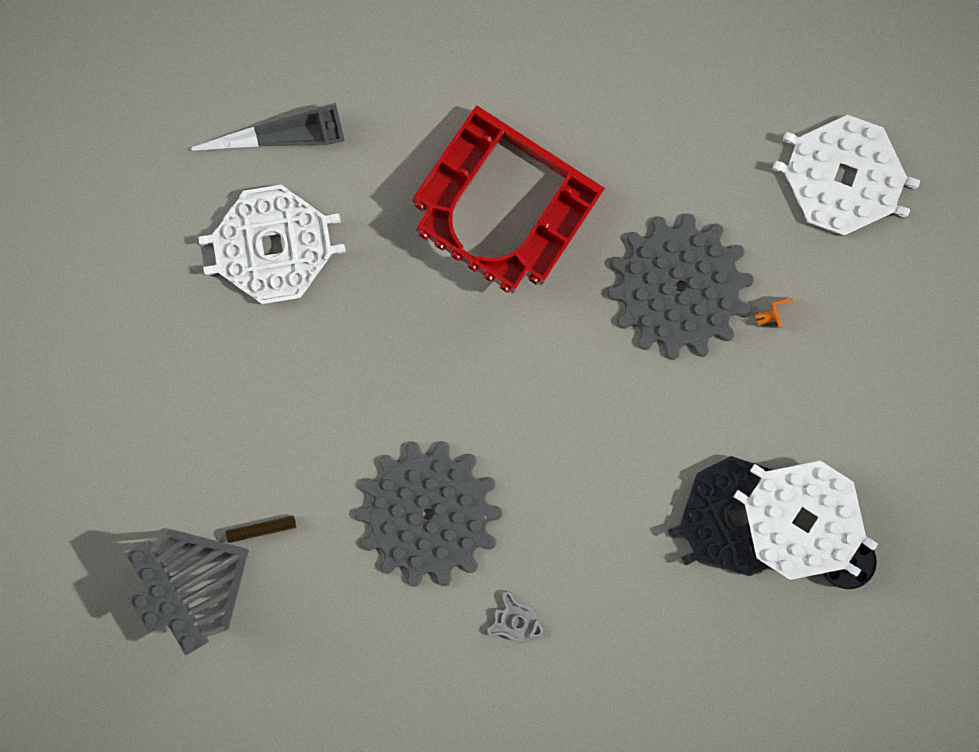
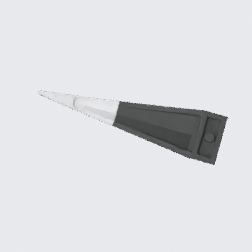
M333 103L315 106L193 146L191 150L259 146L329 145L344 142L345 139L337 104Z

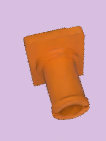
M794 297L773 302L772 310L755 314L756 319L765 318L757 321L758 326L775 321V323H778V327L781 328L776 305L795 300Z

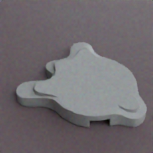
M505 591L502 594L505 609H496L494 611L495 622L487 628L488 635H503L516 642H522L532 637H540L543 634V627L539 624L535 611L530 606L518 602L510 591Z

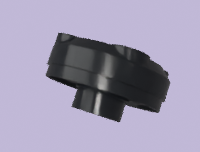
M867 547L866 552L860 554L858 548L850 560L851 564L864 573V578L861 581H857L856 576L845 569L837 570V575L834 578L829 577V572L822 574L827 581L838 588L849 590L859 588L868 583L876 571L877 557L875 551Z

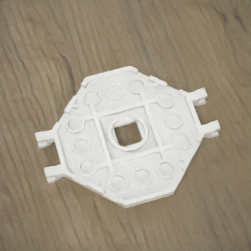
M846 115L801 137H797L789 132L784 134L782 142L792 144L795 147L788 166L776 161L772 170L785 174L807 223L844 236L892 213L902 218L908 216L910 209L897 206L903 186L915 190L919 187L921 180L906 176L883 127ZM840 163L857 170L852 187L834 181Z
M283 185L245 190L213 234L198 237L201 246L213 243L217 263L214 266L203 267L204 275L221 274L261 304L299 299L306 292L332 254L346 253L344 244L331 246L327 224L341 223L340 215H323ZM280 234L283 252L265 255L262 237Z
M822 461L767 472L755 464L750 471L761 478L750 497L737 490L733 497L745 504L756 558L789 580L845 569L854 576H858L861 570L849 563L861 543L871 550H875L878 543L868 538L865 534L854 482ZM802 507L818 517L809 533L792 523Z

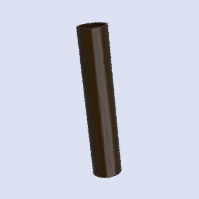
M292 515L226 530V538L228 543L295 529V517Z

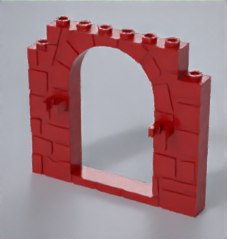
M476 105L413 196L412 202L415 203L414 206L421 211H427L417 225L416 231L424 240L430 239L434 242L435 247L442 251L445 249L451 253L450 256L453 259L465 262L470 270L480 272L487 281H494L500 285L499 288L513 294L525 275L533 284H540L542 286L605 188ZM504 138L564 177L565 180L518 249L506 256L497 258L479 255L474 257L463 249L464 246L456 236L453 227V211L500 140Z

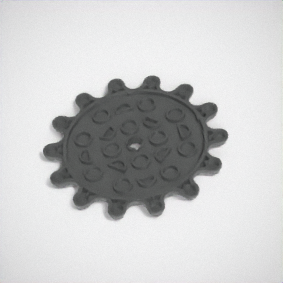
M690 213L682 217L681 224L677 228L669 227L663 217H655L652 221V235L645 238L637 232L629 233L627 242L632 248L631 256L628 258L615 257L611 261L612 269L621 274L622 282L617 286L610 287L607 291V296L611 300L622 301L625 305L624 313L617 318V325L623 329L633 325L640 329L641 334L637 341L640 349L646 350L654 342H662L666 348V357L670 360L677 359L681 348L685 345L692 346L698 356L705 357L709 353V338L719 336L724 341H731L735 333L729 325L730 318L734 315L747 316L750 313L751 308L749 304L740 299L739 292L742 288L751 286L754 283V277L750 273H741L736 268V263L743 257L745 250L741 245H734L730 248L724 247L720 241L724 229L718 223L713 224L709 230L701 232L696 228L695 216ZM678 281H683L686 284L685 291L679 292L676 289Z
M445 441L439 442L435 447V451L430 455L422 453L418 443L410 442L406 446V458L401 462L395 461L389 455H383L379 460V464L384 472L383 477L380 480L367 478L361 482V489L371 497L370 504L367 507L358 508L354 514L356 520L367 522L371 526V533L362 540L361 545L366 551L377 548L383 551L384 560L380 565L383 573L390 574L395 568L404 567L408 572V584L413 587L421 583L422 577L426 573L434 574L438 584L447 586L451 582L452 568L461 566L469 573L475 572L478 568V563L474 559V551L479 547L492 549L496 545L495 537L486 530V525L489 521L498 520L502 517V509L500 507L491 506L486 502L487 493L495 488V480L491 477L475 478L472 471L477 463L476 457L472 454H467L459 461L452 460L449 456V444ZM425 509L433 510L434 516L432 519L424 518L423 511Z

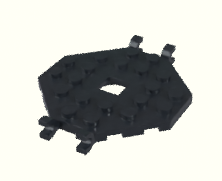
M729 456L696 473L680 524L667 530L671 538L684 532L693 550L692 553L681 557L684 565L701 560L749 577L769 567L756 558L749 522L735 528L728 514L729 510L743 504L733 497L737 490L750 497L761 480L759 476L750 471L755 463ZM756 464L757 466H759L760 468H762V469H763L764 471H766V472L773 470V469H770V468H767V467H764V466H761V465ZM797 515L792 522L793 524H795Z

